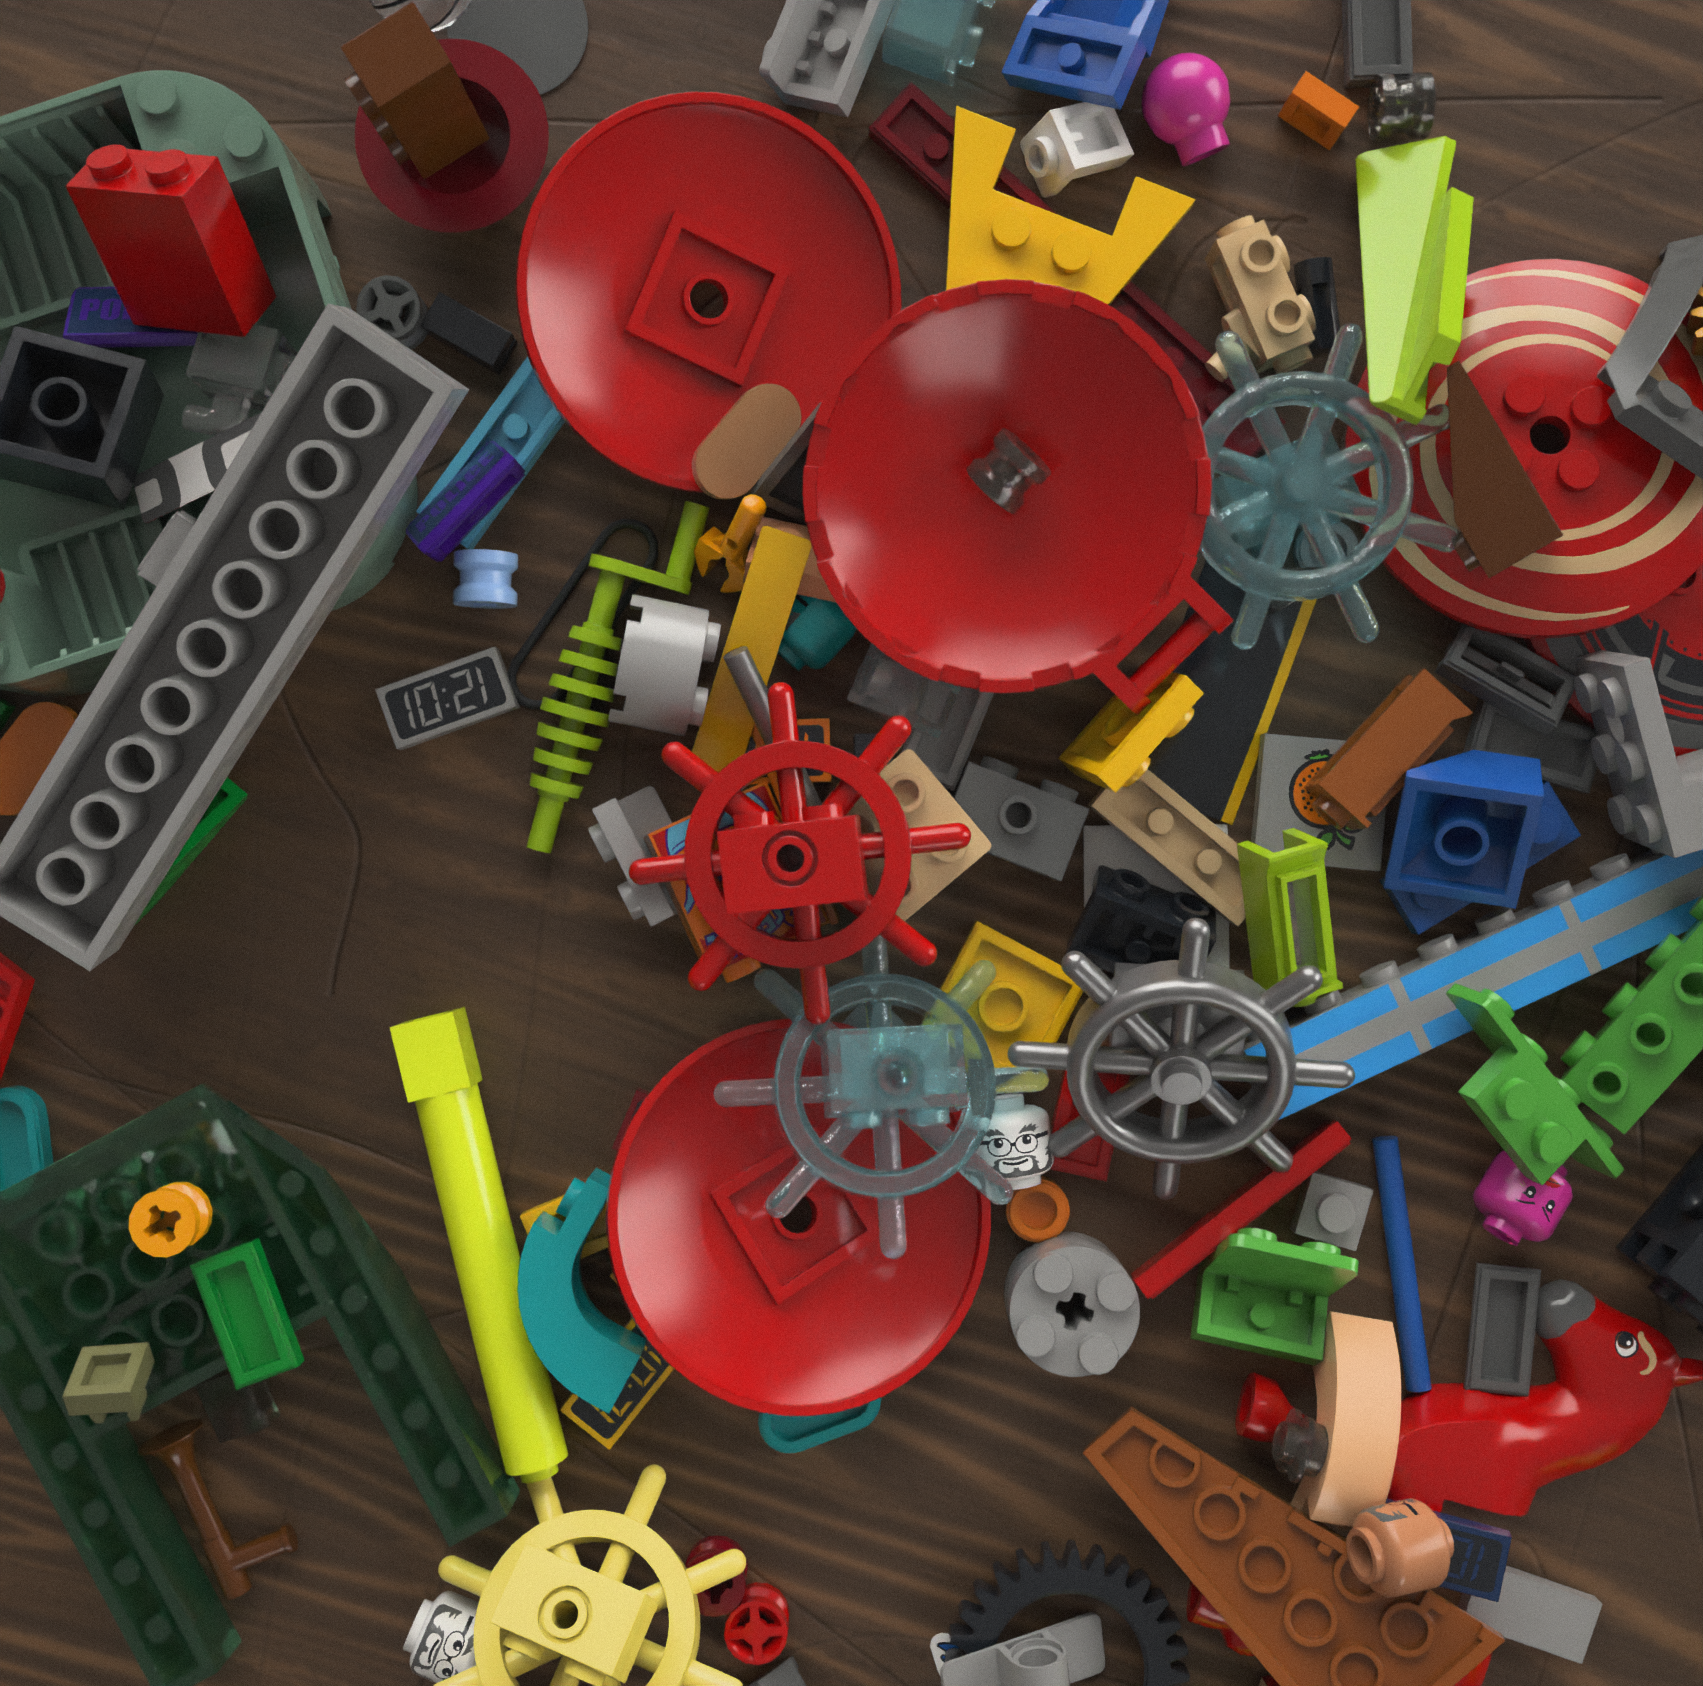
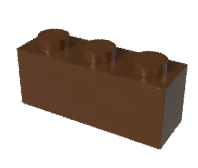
M413 1L340 46L355 72L343 79L399 166L411 159L425 180L490 139L450 59Z

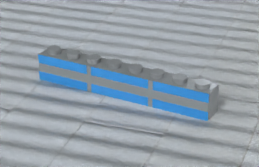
M1651 848L1649 851L1630 860L1627 854L1610 857L1590 867L1589 869L1593 877L1571 886L1569 880H1565L1542 888L1532 894L1535 904L1515 913L1508 907L1488 913L1474 922L1477 931L1455 940L1453 934L1432 939L1417 948L1420 957L1399 967L1394 960L1381 963L1359 975L1362 984L1343 993H1339L1336 990L1320 995L1315 1000V1003L1303 1006L1304 1011L1286 1018L1292 1035L1295 1058L1346 1062L1353 1067L1355 1079L1346 1088L1294 1085L1290 1101L1278 1120L1472 1031L1473 1028L1446 995V992L1455 983L1481 992L1484 988L1489 989L1502 997L1515 1011L1658 945L1669 933L1677 936L1688 931L1697 920L1689 914V911L1703 894V849L1677 858L1670 857ZM1254 1032L1245 1037L1243 1055L1266 1057L1264 1046ZM1249 1082L1251 1087H1253L1255 1083Z

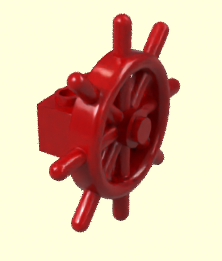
M777 682L769 688L767 694L772 744L756 748L741 755L719 773L680 742H670L664 746L661 753L663 762L702 794L692 811L688 823L684 854L637 859L629 867V877L638 885L687 880L698 910L708 925L718 935L688 973V983L694 990L705 991L709 989L738 952L765 964L784 968H799L805 1018L813 1025H822L828 1021L831 1014L825 965L853 955L867 946L878 935L918 966L927 967L935 962L937 958L935 945L895 913L903 900L908 886L912 855L965 848L971 840V832L962 823L909 828L899 799L880 775L881 771L911 734V723L906 717L900 715L891 717L858 758L845 750L831 745L799 741L793 689L785 682ZM803 768L820 770L841 779L821 805L807 807ZM775 771L777 774L782 823L775 818L774 811H766L742 792L744 788L758 778ZM861 797L866 800L874 812L881 831L861 833L859 814L847 816ZM726 812L733 818L734 829L718 831L721 820ZM716 837L718 839L719 850H715ZM884 858L882 878L878 890L873 896L868 892L865 860ZM718 876H722L723 888L720 884ZM839 902L857 917L842 929L822 936L818 905ZM792 908L796 939L776 936L758 927L771 910Z

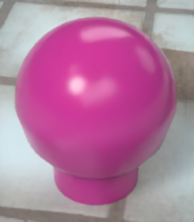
M1197 53L1176 54L1159 63L1147 78L1141 98L1143 117L1155 136L1167 144L1175 145L1182 166L1199 162L1230 146L1223 122L1227 118L1231 100L1228 79L1221 67L1212 59Z

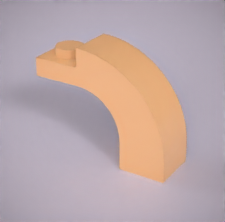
M1330 1311L1326 1319L1323 1361L1315 1366L1313 1365L1317 1394V1419L1313 1449L1306 1472L1290 1504L1309 1515L1310 1520L1319 1521L1347 1538V1534L1353 1528V1522L1361 1510L1386 1503L1399 1442L1401 1372L1393 1322Z

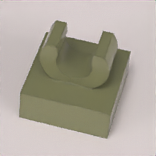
M149 1343L82 1347L62 1396L69 1416L89 1415L95 1423H104L107 1413L127 1412L130 1421H138L147 1398L145 1387L155 1362Z

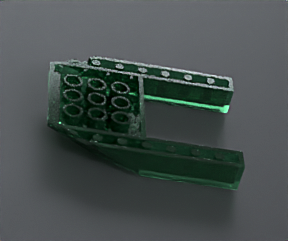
M206 1083L194 1087L0 1192V1407L150 1686H193L217 1673L242 1640L142 1455L137 1453L139 1448L125 1424L130 1421L127 1416L128 1413H107L104 1423H95L89 1415L69 1416L62 1396L82 1347L149 1343L155 1362L145 1387L147 1398L141 1415L228 1368L190 1265L194 1262L251 1240L260 1239L294 1332L324 1316L326 1317L449 1547L507 1517L520 1492L513 1476L506 1474L502 1456L403 1271L324 1166ZM173 1182H189L199 1187L208 1196L213 1209L212 1223L207 1234L197 1243L170 1257H153L141 1251L133 1242L129 1232V1215L135 1203L144 1195ZM162 1211L160 1220L164 1218L165 1211ZM171 1227L166 1228L170 1231H174V1229Z

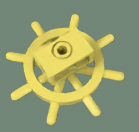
M649 1465L642 1471L624 1515L606 1510H581L564 1514L552 1477L538 1482L526 1483L539 1525L529 1530L512 1544L492 1571L455 1555L443 1558L439 1564L438 1573L442 1580L479 1596L480 1600L474 1624L476 1666L438 1682L433 1686H520L516 1677L561 1657V1660L549 1686H578L580 1680L592 1686H621L620 1682L626 1683L633 1665L654 1673L646 1686H743L737 1678L696 1661L701 1629L697 1594L741 1574L746 1567V1557L738 1549H729L688 1569L685 1567L673 1548L647 1526L666 1482L665 1470L659 1465ZM591 1542L611 1543L598 1573L581 1566L575 1545ZM635 1552L648 1562L660 1580L642 1590H637L622 1583ZM668 1608V1638L666 1647L645 1639V1635L654 1614Z

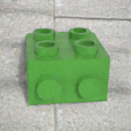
M1258 1228L1239 1229L1237 1233L1228 1235L1217 1246V1249L1199 1264L1190 1339L1315 1366L1323 1361L1328 1297L1358 1276L1359 1261L1355 1258L1341 1255L1340 1248L1328 1243L1306 1242L1301 1244V1246L1278 1242L1277 1236L1267 1230Z

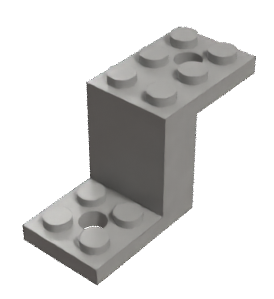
M1604 650L1576 657L1580 675L1574 679L1575 692L1583 710L1586 713H1591L1597 734L1596 737L1591 739V750L1599 770L1603 774L1608 775L1613 797L1608 799L1607 808L1614 828L1619 834H1624V838L1673 858L1702 850L1703 748L1676 757L1650 658Z

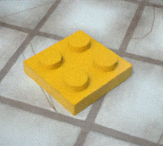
M1172 672L1148 695L1152 702L1139 715H1136L1114 694L1058 759L1076 776L1116 793L1121 787H1128L1135 783L1145 773L1151 762L1148 756L1165 737L1171 738L1185 728L1194 715L1192 706L1200 699L1204 692L1186 675Z

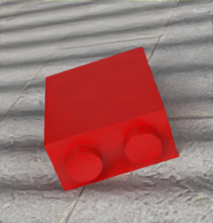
M116 144L107 145L93 151L87 157L86 165L65 186L134 325L245 337L277 297L218 156L185 154L177 149L159 152L126 149V147Z

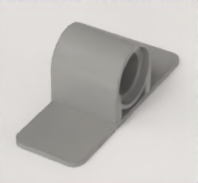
M1086 1613L949 1660L940 1669L941 1685L1070 1686L1071 1683L1101 1673L1105 1667L1101 1619L1096 1613Z

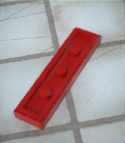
M1327 1119L1289 1149L1293 1156V1164L1289 1170L1276 1172L1267 1166L1130 1274L1133 1281L1147 1299L1150 1297L1154 1299L1214 1252L1228 1235L1237 1233L1239 1229L1247 1226L1349 1146L1352 1138L1338 1121Z

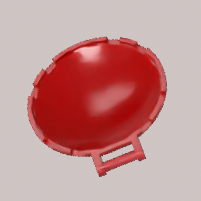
M987 280L951 288L917 301L881 324L855 349L827 389L814 419L806 462L803 468L802 495L804 517L808 527L811 546L818 562L819 572L832 597L846 617L866 639L904 667L937 682L942 681L955 686L990 693L1031 692L1034 689L1057 685L1072 679L1077 680L1094 673L1136 715H1139L1152 702L1148 697L1152 691L1214 630L1220 635L1234 621L1190 576L1198 559L1196 556L1203 539L1207 516L1210 515L1212 491L1211 459L1208 457L1198 407L1185 380L1168 355L1133 320L1112 306L1083 292L1034 282V280ZM1184 600L1195 612L1128 677L1117 665Z

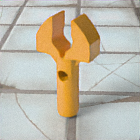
M750 494L743 498L726 535L713 526L699 538L694 549L696 563L702 577L709 573L722 557L726 558L729 576L720 590L723 593L743 590L745 564L749 553L747 548L767 510L766 502L758 495Z

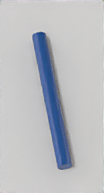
M1380 1136L1373 1138L1372 1144L1405 1387L1409 1392H1425L1432 1389L1399 1142L1397 1136Z

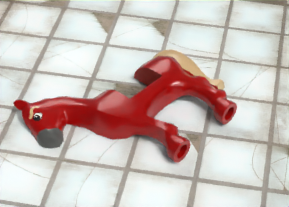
M1558 1279L1547 1283L1539 1288L1535 1331L1551 1354L1556 1381L1549 1384L1531 1385L1529 1396L1465 1390L1464 1383L1431 1384L1432 1389L1428 1391L1413 1392L1402 1399L1397 1456L1387 1498L1396 1501L1409 1498L1416 1499L1437 1512L1442 1511L1445 1499L1502 1515L1524 1516L1528 1514L1536 1491L1542 1486L1574 1473L1600 1466L1631 1449L1658 1423L1668 1403L1670 1392L1675 1387L1686 1386L1703 1380V1361L1679 1357L1672 1343L1661 1332L1637 1318L1614 1309L1576 1282ZM1255 1372L1248 1374L1242 1386L1237 1405L1235 1422L1237 1436L1259 1442L1273 1443L1284 1457L1289 1468L1305 1473L1313 1449L1316 1420L1309 1418L1290 1405L1276 1380ZM1191 1581L1186 1606L1187 1621L1204 1627L1219 1629L1226 1647L1240 1655L1255 1656ZM1492 1653L1454 1686H1482ZM1272 1675L1262 1676L1259 1686H1280Z

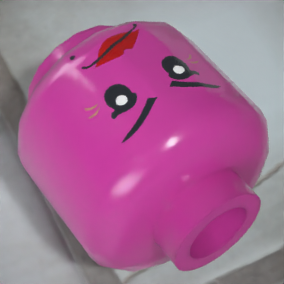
M1505 1151L1498 1153L1473 1194L1475 1206L1486 1217L1482 1224L1484 1229L1496 1238L1514 1246H1517L1522 1238L1534 1242L1548 1239L1553 1234L1572 1201L1571 1185L1565 1179L1567 1175L1566 1168L1561 1165L1543 1185H1540L1526 1178Z

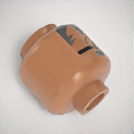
M1409 1498L1361 1510L1353 1522V1528L1347 1534L1346 1550L1350 1566L1357 1578L1364 1584H1368L1372 1590L1380 1595L1392 1598L1440 1586L1449 1573L1450 1558L1454 1553V1541L1447 1524L1438 1518L1428 1505L1419 1500Z

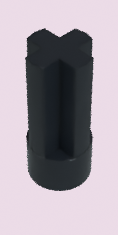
M1316 257L1300 261L1293 266L1297 295L1302 294L1306 297L1311 305L1316 322V328L1312 331L1315 340L1308 347L1312 355L1336 352L1338 348L1343 346L1332 258Z

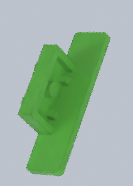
M1455 983L1446 992V995L1493 1054L1458 1093L1523 1175L1543 1185L1571 1155L1577 1162L1616 1179L1624 1171V1168L1610 1151L1613 1145L1612 1139L1602 1128L1584 1117L1577 1107L1581 1103L1578 1094L1565 1082L1554 1077L1546 1067L1545 1063L1548 1060L1546 1052L1530 1037L1520 1033L1511 1019L1515 1016V1013L1511 1006L1502 997L1489 989L1484 988L1481 992Z

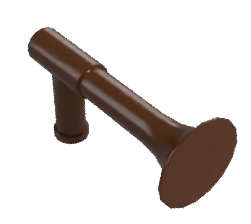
M199 1418L176 1424L153 1436L138 1449L137 1453L142 1456L153 1455L169 1469L200 1535V1544L225 1600H232L245 1594L252 1587V1582L246 1571L247 1568L284 1553L297 1551L298 1539L292 1525L287 1523L276 1531L235 1546L228 1528L223 1525L195 1458L194 1436L196 1431L202 1426L203 1420Z

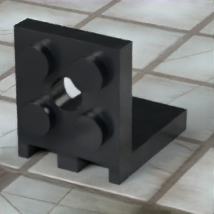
M1703 1143L1616 1246L1619 1251L1654 1279L1647 1288L1678 1313L1683 1311L1698 1322L1699 1325L1696 1327V1330L1702 1335Z

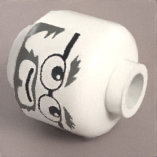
M1020 1093L986 1098L987 1110L977 1112L967 1122L974 1174L983 1180L990 1181L991 1189L997 1191L1019 1190L1041 1184V1174L1049 1171L1054 1163V1156L1048 1148V1140L1051 1135L1048 1113L1041 1107L1025 1105L1024 1096Z
M453 1591L442 1592L434 1602L424 1599L403 1646L404 1651L411 1653L410 1668L412 1672L438 1683L476 1666L474 1624L479 1602Z

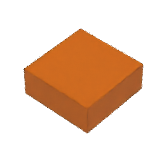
M1305 71L1279 112L1278 117L1330 151L1359 106Z

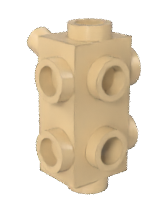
M1251 215L1237 219L1224 226L1217 232L1219 239L1214 242L1205 257V261L1228 313L1222 317L1221 322L1229 340L1205 363L1206 369L1214 378L1223 382L1246 358L1254 375L1271 367H1274L1277 375H1282L1303 366L1313 359L1308 346L1315 340L1312 331L1316 328V322L1310 303L1304 295H1296L1287 272L1290 271V259L1283 241L1277 235H1270L1264 219L1255 223Z

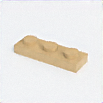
M1148 769L1135 783L1128 787H1121L1116 793L1102 787L1089 802L1088 807L1230 924L1239 927L1246 917L1237 842Z

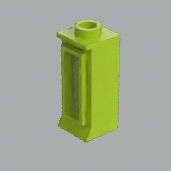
M1290 828L1282 831L1285 850L1272 852L1253 842L1244 841L1237 843L1253 981L1265 990H1268L1300 967L1305 965L1315 966L1320 970L1323 981L1318 990L1292 1006L1302 1007L1315 1003V1000L1320 995L1343 989V982L1337 980L1324 862L1328 843L1296 828Z

